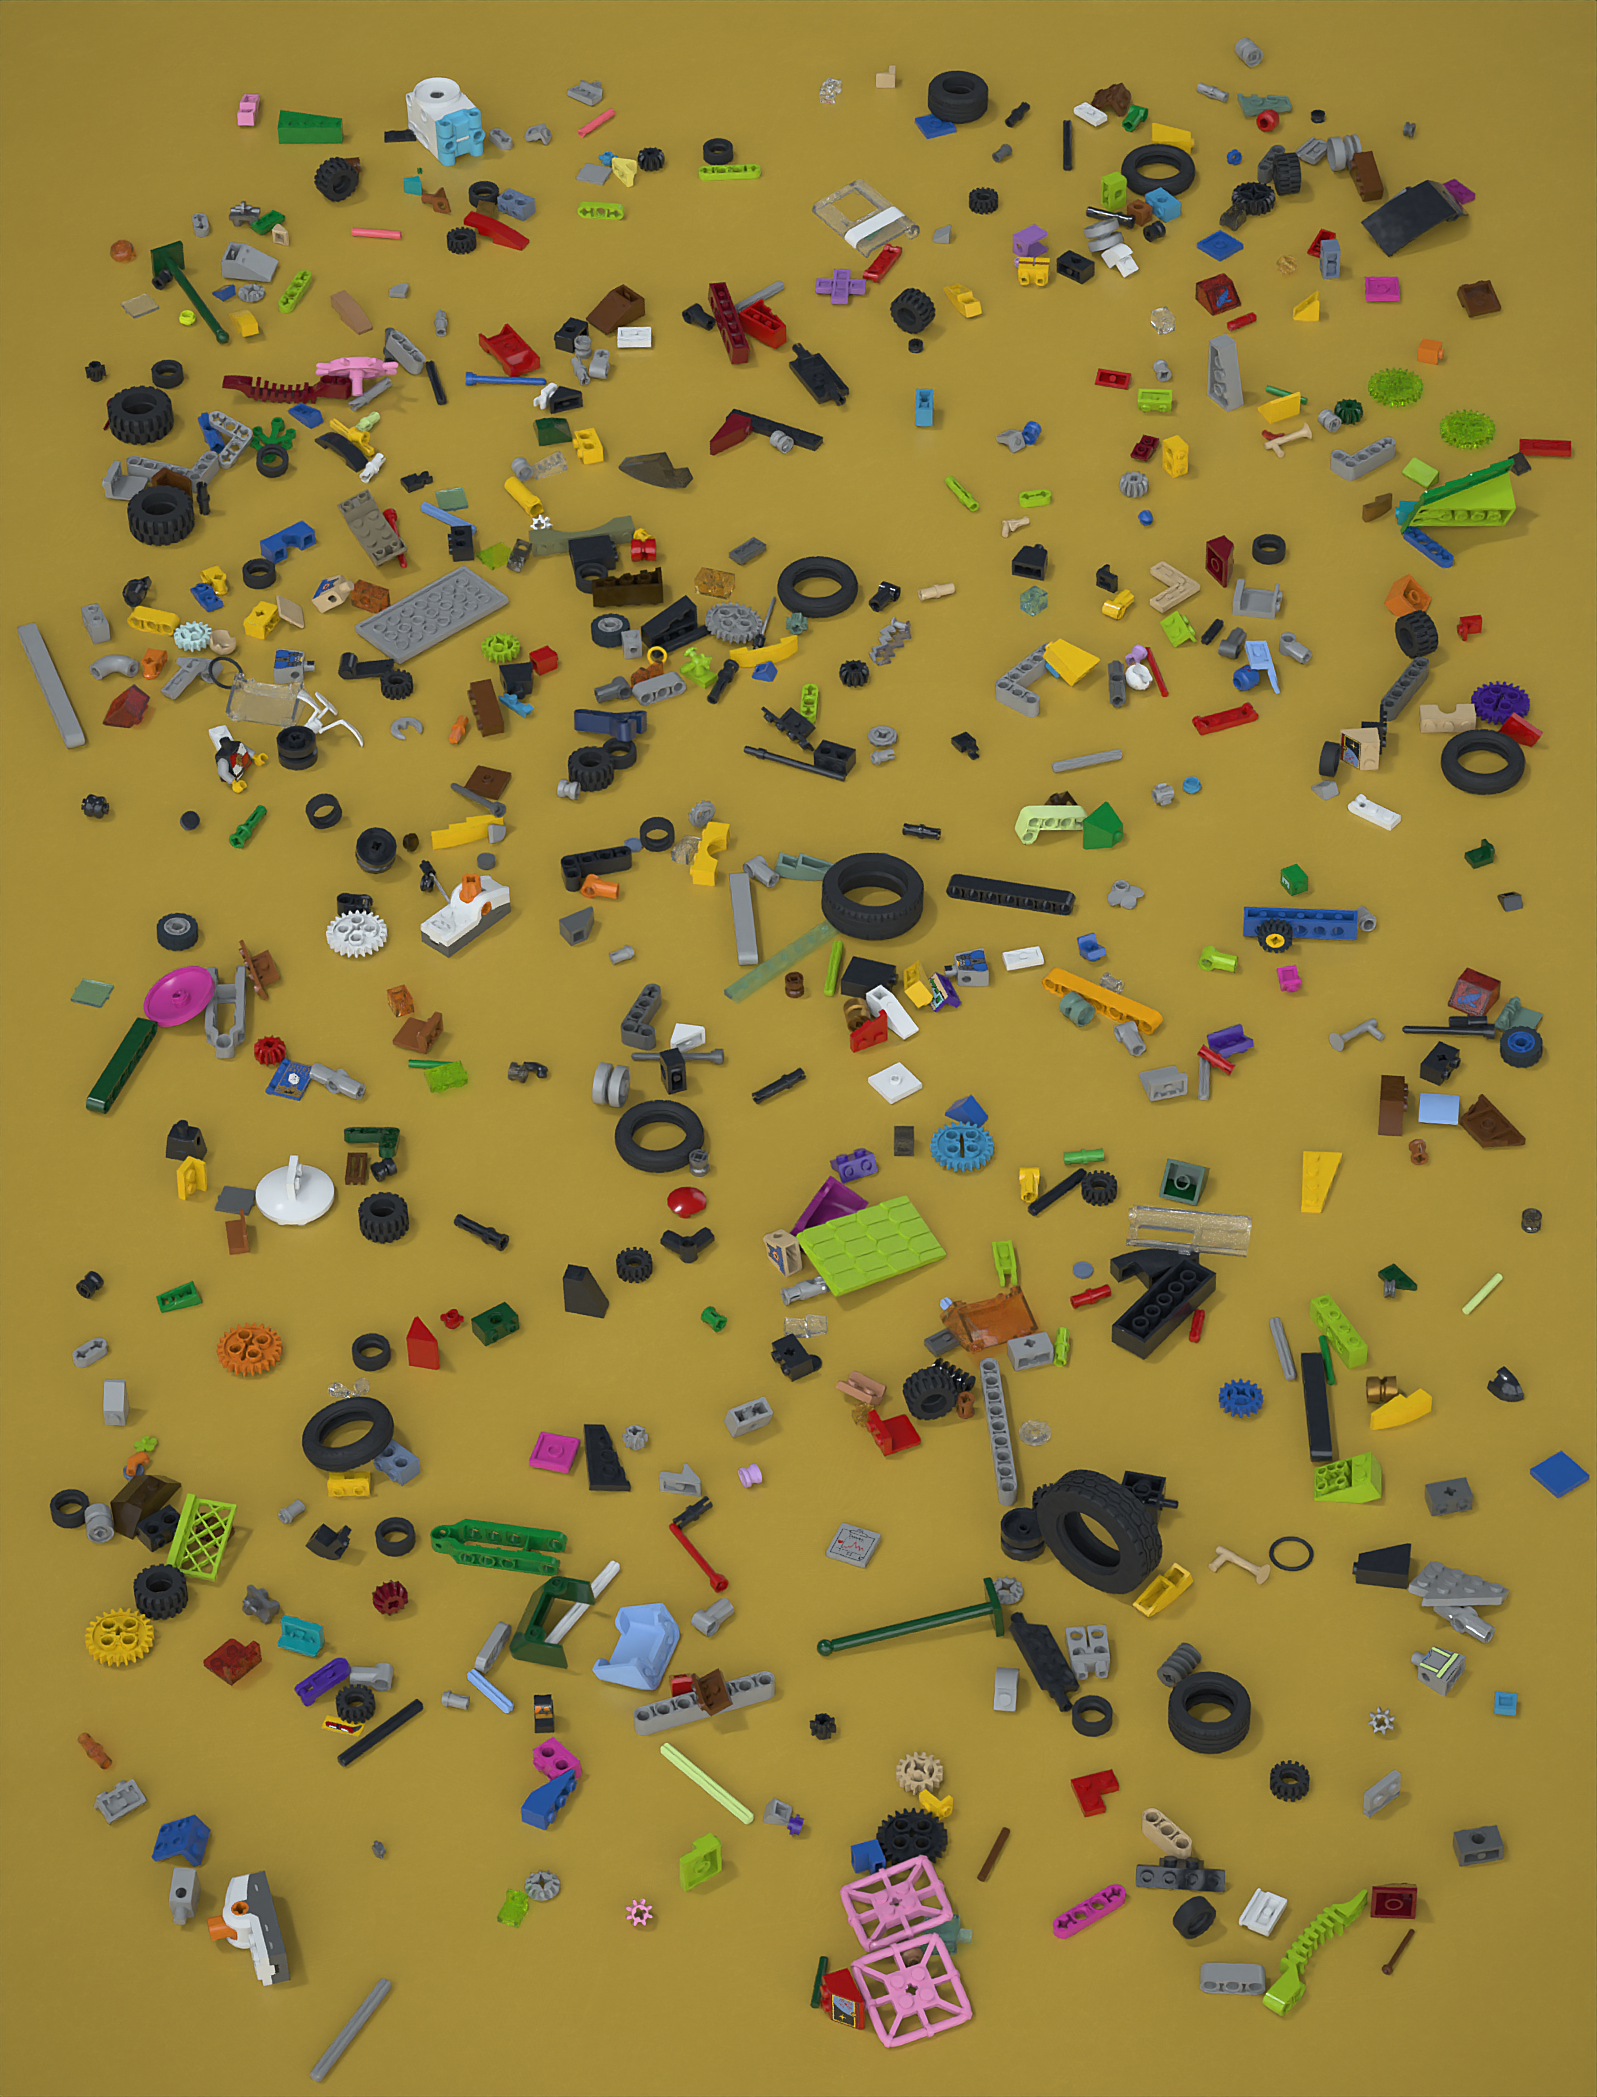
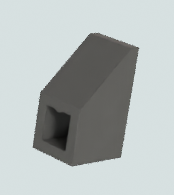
M588 907L559 920L560 934L570 946L588 939L594 924L593 907Z

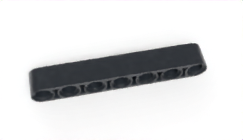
M963 874L952 875L946 889L948 896L954 899L1067 916L1072 912L1076 899L1075 895L1070 891Z
M1322 1352L1301 1353V1371L1311 1462L1332 1461V1442Z

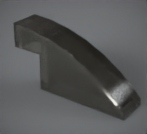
M666 452L626 457L618 466L619 470L629 476L658 487L686 488L693 480L688 467L674 469Z

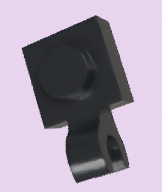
M963 732L951 738V744L961 753L967 751L968 756L972 760L979 758V755L975 752L979 750L976 740L969 733Z

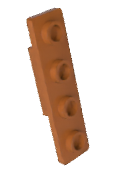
M241 940L239 942L242 948L239 951L243 959L246 958L244 964L247 970H251L248 974L251 981L256 983L253 987L257 995L261 994L264 1000H266L268 997L264 986L280 979L269 950L252 957L246 944Z

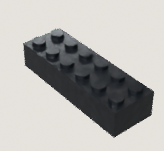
M1183 1256L1112 1324V1342L1145 1360L1216 1290V1273Z

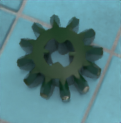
M1342 399V401H1337L1334 414L1341 419V424L1355 425V422H1360L1362 418L1363 407L1356 399Z

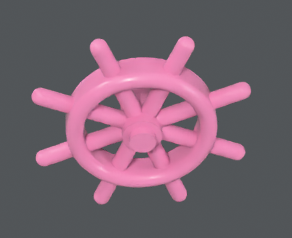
M345 357L332 360L329 363H317L316 375L349 377L352 381V396H363V379L372 380L385 374L395 375L397 373L395 368L398 367V363H385L383 360L375 357Z

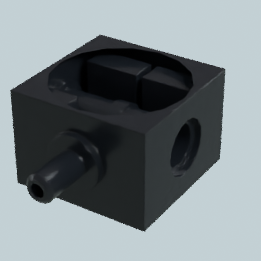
M1125 1470L1121 1485L1139 1499L1157 1526L1164 1507L1178 1508V1501L1165 1499L1166 1477Z

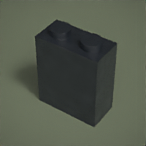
M609 535L568 540L569 556L574 575L577 568L586 563L601 564L605 566L607 571L616 569L615 562H618V554L614 552L615 543L611 541Z
M853 956L841 978V994L866 1000V993L879 985H882L892 993V987L897 984L899 975L896 974V966Z

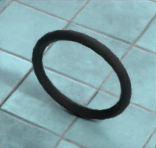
M217 657L209 664V676L219 687L236 689L242 684L244 680L243 670L233 659ZM220 660L233 663L240 673L239 682L232 686L223 685L218 682L212 673L213 664Z
M1294 1536L1282 1537L1276 1540L1269 1550V1557L1273 1564L1286 1571H1298L1306 1568L1312 1562L1314 1556L1311 1545L1304 1539ZM1298 1541L1307 1547L1309 1558L1300 1566L1288 1567L1277 1562L1273 1552L1275 1547L1281 1542Z

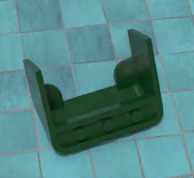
M555 1576L533 1592L509 1646L514 1659L567 1669L568 1663L563 1646L544 1642L546 1633L542 1627L555 1598L595 1605L596 1601L589 1581Z

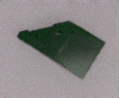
M1392 1264L1378 1272V1277L1383 1282L1385 1279L1389 1282L1395 1280V1289L1417 1290V1284L1396 1264Z

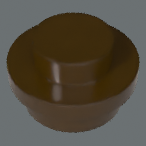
M415 833L405 835L403 847L408 851H415L419 846L418 836Z

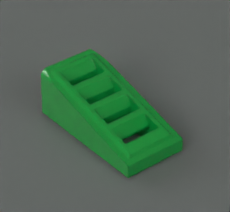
M193 1281L156 1296L162 1313L202 1303L198 1289Z

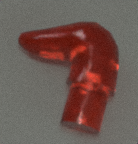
M1267 430L1262 431V436L1269 441L1285 435V433L1273 434Z

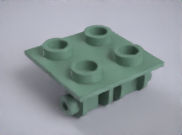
M1513 997L1509 1003L1507 1002L1494 1024L1495 1028L1503 1031L1514 1026H1528L1531 1029H1535L1543 1014L1520 1007V998Z

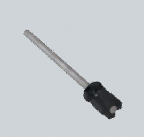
M772 597L760 634L755 636L752 645L754 646L753 650L763 648V643L766 639L763 634L776 599L775 597Z
M421 861L422 864L419 867L427 877L434 876V883L448 904H450L449 897L435 878L436 871L430 862Z

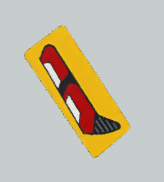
M327 1715L321 1728L359 1737L365 1724L359 1722L354 1724V1721L348 1724L346 1720L342 1721L341 1718Z

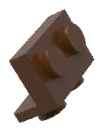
M719 1668L702 1678H699L695 1673L691 1675L693 1680L691 1687L695 1694L698 1695L699 1699L696 1702L702 1711L705 1710L710 1716H713L733 1705L723 1673Z

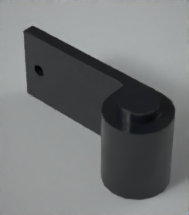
M346 652L340 657L338 674L341 678L348 680L386 675L387 671L391 672L393 669L394 659L359 662L355 654Z

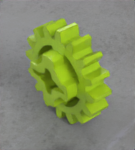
M497 632L496 635L490 634V638L485 637V641H482V654H484V658L489 657V661L494 659L496 663L499 660L505 663V660L512 661V657L516 658L517 654L520 653V642L517 637H513V634L506 635V632L500 635Z

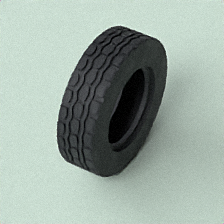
M1086 1469L1069 1471L1040 1499L1037 1509V1520L1047 1546L1067 1570L1087 1585L1111 1594L1129 1593L1134 1591L1159 1565L1162 1558L1163 1545L1156 1523L1139 1499L1127 1488L1110 1477ZM1080 1513L1091 1517L1103 1526L1114 1539L1119 1551L1099 1540L1087 1527Z

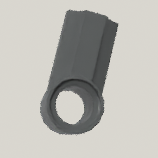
M1239 627L1233 629L1227 639L1221 641L1218 654L1237 659L1241 646L1247 638V633Z
M619 676L614 678L610 684L595 688L594 694L598 703L617 697L624 700L632 695V688L624 677Z

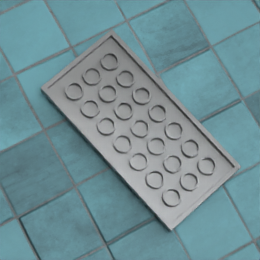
M462 566L355 625V632L388 657L394 659L396 663L401 664L508 604L509 600L506 595L469 568Z

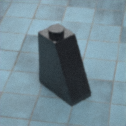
M568 1264L563 1276L565 1312L604 1318L609 1301L588 1267Z
M1406 1543L1360 1553L1358 1562L1353 1563L1352 1574L1356 1575V1583L1407 1589L1411 1544Z

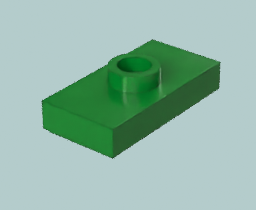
M272 210L258 219V221L250 224L251 229L263 235L273 229L276 224L285 221V216Z

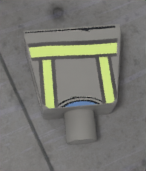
M1432 1647L1426 1656L1416 1651L1411 1659V1663L1418 1666V1680L1444 1697L1465 1671L1466 1656L1438 1647Z

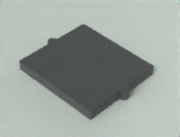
M224 1186L221 1195L218 1196L215 1211L240 1215V1209H244V1215L248 1216L252 1206L255 1205L256 1190Z

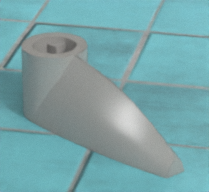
M193 657L177 658L176 663L182 667L188 659ZM195 658L206 663V669L197 675L201 676L208 683H214L208 672L209 664L213 659ZM219 661L215 662L212 666V673L215 679L223 670V666Z

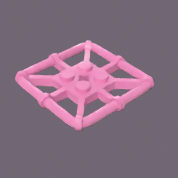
M919 1855L887 1869H884V1867L878 1869L879 1872L846 1886L844 1885L840 1890L841 1900L848 1914L849 1925L854 1928L864 1950L870 1953L906 1938L910 1940L914 1938V1935L950 1921L953 1917L952 1907L944 1891L945 1886L939 1880L932 1863L925 1855ZM914 1867L906 1881L891 1886L888 1877ZM925 1869L931 1885L915 1892L914 1885ZM883 1880L886 1889L874 1894L856 1891ZM937 1895L942 1910L922 1906L920 1901ZM851 1900L872 1904L874 1909L858 1914ZM919 1916L932 1918L912 1927L907 1922ZM878 1918L880 1923L869 1939L862 1924ZM899 1924L903 1925L904 1930L882 1938L887 1929Z
M935 1932L934 1934H925L899 1944L892 1943L890 1947L864 1955L854 1960L851 1964L853 1977L864 2000V2009L868 2011L879 2039L887 2048L890 2046H900L926 2036L930 2038L934 2036V2033L970 2020L973 2015L970 2002L959 1979L960 1973L955 1969L945 1943L939 1937V1934ZM929 1943L921 1963L906 1968L900 1953ZM936 1946L947 1974L931 1979L926 1965ZM893 1955L899 1971L885 1975L865 1965ZM862 1974L882 1982L888 1995L872 1999ZM951 1981L962 2008L940 1999L935 1987ZM908 1986L917 1989L915 1995L912 1996L911 1993H906ZM891 2002L897 2016L887 2035L876 2007ZM939 2007L957 2016L930 2025L924 2011ZM917 2014L923 2028L894 2038L901 2020Z

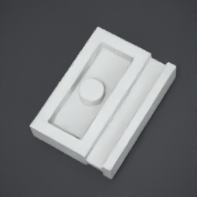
M618 327L617 347H651V327Z
M1258 1888L1241 1915L1239 1925H1246L1248 1929L1268 1937L1285 1910L1287 1899L1268 1891L1267 1893L1262 1892Z

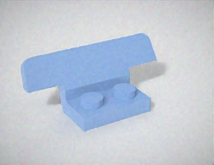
M1245 641L1244 647L1251 669H1267L1275 693H1281L1267 642Z

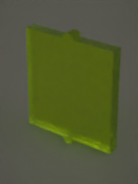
M502 542L476 553V557L482 561V564H485L491 570L517 559V556L511 549L507 548Z

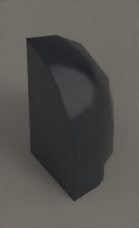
M1503 1366L1496 1372L1499 1375L1494 1381H1489L1487 1389L1503 1401L1517 1402L1523 1400V1392L1518 1380Z

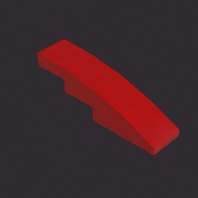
M470 211L463 219L464 225L478 228V234L493 238L494 244L522 251L529 244V239L486 215Z

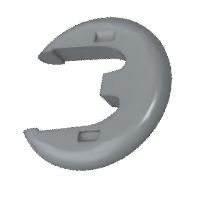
M404 717L396 720L391 725L390 731L395 738L406 740L405 736L399 731V728L404 730L407 729V725H411L421 734L423 726L415 718Z

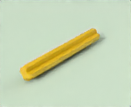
M336 418L331 420L330 427L347 438L349 428ZM352 442L368 457L375 454V449L371 445L362 446L359 442Z

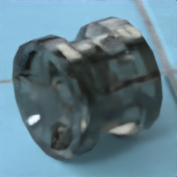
M512 1062L508 1070V1080H518L520 1083H525L529 1073V1066L526 1064L518 1065L517 1062Z
M1528 1208L1523 1211L1521 1222L1523 1231L1536 1233L1540 1230L1541 1212L1534 1208Z

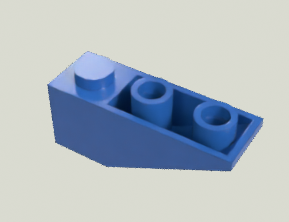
M571 1769L531 1792L521 1807L522 1822L546 1830L549 1824L555 1821L558 1810L564 1807L569 1793L573 1792L576 1788L575 1770Z

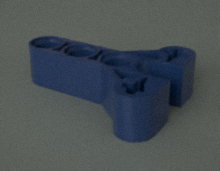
M578 709L574 711V729L610 734L618 741H631L636 738V733L642 734L647 730V712L636 710L613 713Z

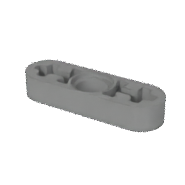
M503 1622L497 1624L476 1658L475 1669L477 1671L487 1673L510 1637L511 1625Z

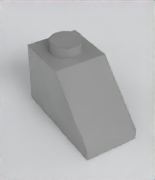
M105 1379L103 1402L105 1425H126L129 1412L126 1382L120 1379Z

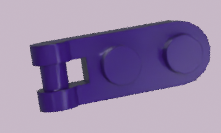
M336 1658L297 1684L294 1690L298 1696H301L302 1703L305 1706H310L315 1702L316 1698L347 1678L351 1672V1666L345 1658Z

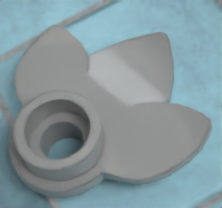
M1118 880L1112 886V892L1108 894V902L1111 906L1120 904L1123 908L1133 909L1136 906V898L1144 896V892L1137 886H1130L1125 880Z

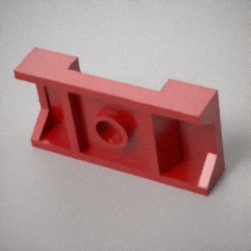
M508 323L503 326L500 334L487 338L482 333L478 334L479 345L486 353L491 352L503 365V371L509 377H518L540 368V357Z

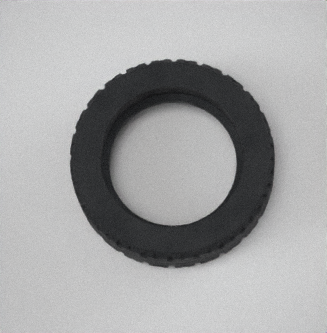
M882 853L851 855L836 862L824 875L821 900L822 912L835 929L848 936L863 940L894 938L909 931L921 918L924 883L918 872L900 858ZM860 887H880L896 893L901 899L888 905L867 906L849 900L844 894Z

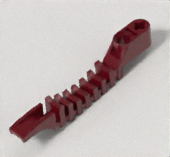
M226 375L222 384V388L239 390L248 398H254L255 401L262 399L263 402L270 400L273 403L274 401H278V403L286 401L288 404L294 402V404H299V402L307 404L311 400V404H315L317 397L348 399L352 393V381L349 377L324 375L313 386H309V383L305 382L303 390H300L301 384H296V390H292L293 385H288V390H284V384H280V389H276L277 383H272V389H269V381L267 380L264 382V388H261V377H257L256 387L252 386L253 377Z

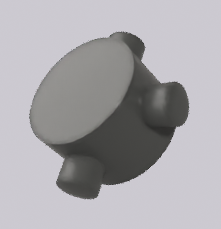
M377 1840L374 1841L372 1850L375 1856L383 1858V1855L386 1854L383 1844Z

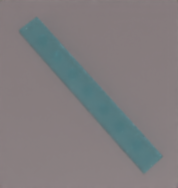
M826 919L726 988L724 995L738 1004L841 932L834 928Z

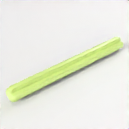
M665 1743L661 1746V1754L742 1822L749 1824L754 1820V1814L670 1743Z

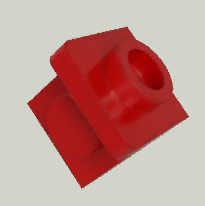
M1481 615L1460 617L1457 633L1461 635L1463 641H1467V634L1481 633Z

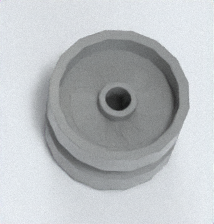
M1117 218L1103 220L1083 229L1085 238H1094L1087 243L1090 252L1103 250L1124 241L1121 232H1113L1120 227Z
M601 1062L597 1067L593 1081V1102L606 1105L609 1101L610 1106L622 1108L629 1092V1067L617 1065L614 1069L612 1064Z

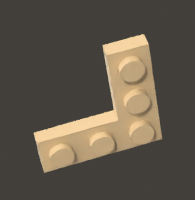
M1164 561L1150 568V574L1170 586L1167 590L1150 599V605L1161 613H1164L1200 590V584Z

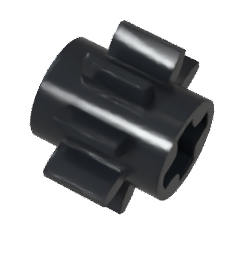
M92 361L89 363V367H85L87 379L90 378L93 382H99L103 379V376H106L105 365H101L99 361Z
M827 1713L816 1714L815 1721L810 1720L811 1735H816L819 1740L830 1739L831 1732L836 1733L835 1718H830Z

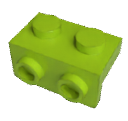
M1139 389L1138 410L1145 412L1150 410H1158L1160 412L1171 411L1172 390Z
M1175 611L1160 622L1175 648L1189 638L1194 643L1197 641L1194 636L1196 632L1191 625L1188 626L1190 621L1185 614L1181 615L1178 611Z

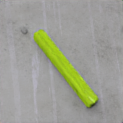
M835 940L832 945L824 986L825 996H833L835 992L843 950V942L841 940Z

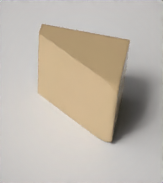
M276 224L272 229L273 243L288 246V231L280 224Z

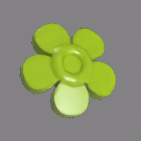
M144 1436L141 1438V1441L134 1443V1448H136L137 1453L140 1451L151 1452L154 1450L157 1440L156 1438L150 1439L149 1436Z

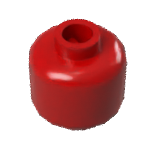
M1272 109L1264 110L1256 119L1258 128L1264 132L1272 131L1280 122L1278 113Z

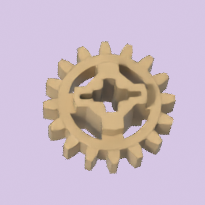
M914 1752L913 1757L907 1754L906 1760L900 1759L899 1765L896 1766V1781H899V1787L905 1786V1792L913 1790V1795H916L918 1791L922 1792L924 1789L932 1793L933 1786L939 1788V1782L943 1780V1766H940V1760H934V1755L926 1757L925 1752L921 1756Z

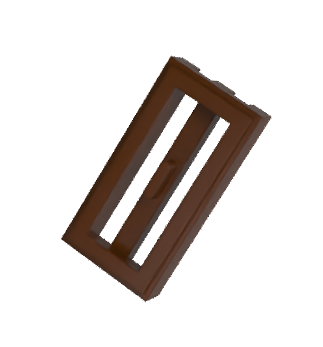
M348 1153L345 1185H349L350 1182H353V1185H357V1182L365 1185L367 1153ZM352 1157H356L354 1177H350ZM360 1157H363L361 1177H358Z

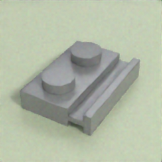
M1312 137L1295 153L1298 157H1301V160L1315 165L1327 154V142L1320 139L1315 140V137Z
M1393 1770L1364 1793L1363 1807L1365 1810L1363 1814L1368 1818L1400 1795L1398 1791L1401 1787V1774Z

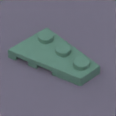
M1237 94V100L1245 117L1259 115L1267 109H1272L1276 112L1291 111L1292 105L1288 96L1268 95L1266 98H1260L1254 94L1251 97H1243V94Z

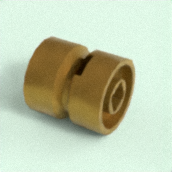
M855 997L846 1001L843 1010L849 1031L854 1032L867 1020L871 1021L868 1005L862 998Z
M1367 1376V1403H1379L1381 1399L1384 1402H1389L1397 1396L1396 1376H1384L1383 1379H1380L1378 1376Z

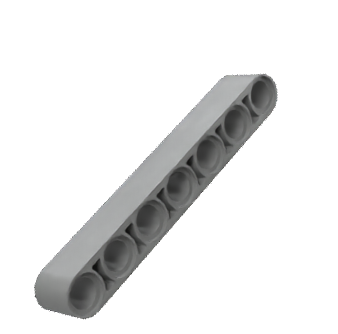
M748 872L730 873V891L739 966L758 964Z
M762 1671L726 1682L733 1705L717 1714L771 1699L775 1695L774 1675L771 1672ZM693 1691L637 1708L633 1714L634 1729L639 1735H649L707 1718L710 1715L705 1710L702 1711L696 1702L699 1699L698 1695Z

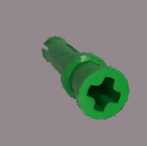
M258 805L245 823L239 825L236 832L230 835L229 842L233 847L242 848L245 840L251 837L252 830L264 815L267 814V809L264 806Z

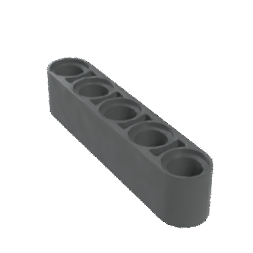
M1415 658L1381 700V704H1384V711H1387V721H1392L1399 715L1427 680L1429 675V660L1427 658Z

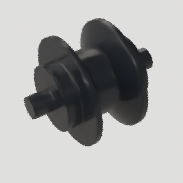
M187 811L180 818V824L185 830L195 829L200 822L198 814L194 811Z

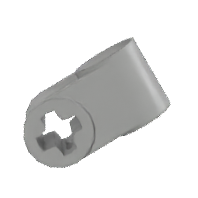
M598 349L595 351L589 366V377L607 378L610 368L608 350Z

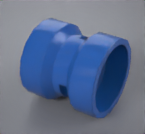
M1030 421L1025 425L1024 430L1021 432L1025 444L1033 445L1041 433V426L1038 423Z

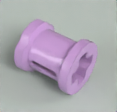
M1135 645L1132 648L1131 654L1129 653L1125 657L1127 665H1130L1132 662L1140 664L1141 659L1146 658L1147 650L1141 645Z

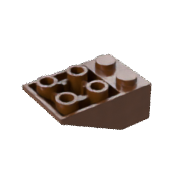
M623 284L611 290L586 317V320L607 335L617 330L618 327H623L644 316L645 299Z

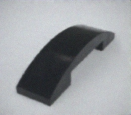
M327 432L315 439V442L322 448H330L343 457L346 465L356 473L366 468V464L369 462L351 441L338 433Z

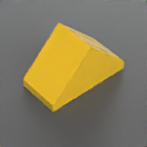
M1318 290L1293 308L1294 320L1319 321L1320 292Z

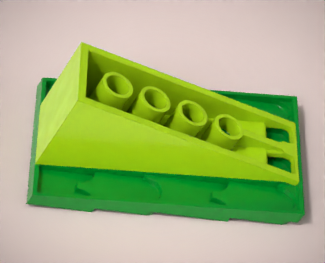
M1511 458L1491 464L1489 468L1472 472L1466 477L1446 482L1444 486L1423 492L1419 497L1420 500L1415 503L1414 509L1408 514V518L1402 523L1401 535L1411 526L1416 528L1422 526H1505L1516 510L1508 473L1514 465V459Z

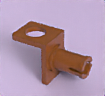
M443 187L435 194H422V203H431L434 212H451Z

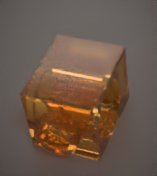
M405 985L387 990L388 1004L396 1018L414 1012L413 998Z

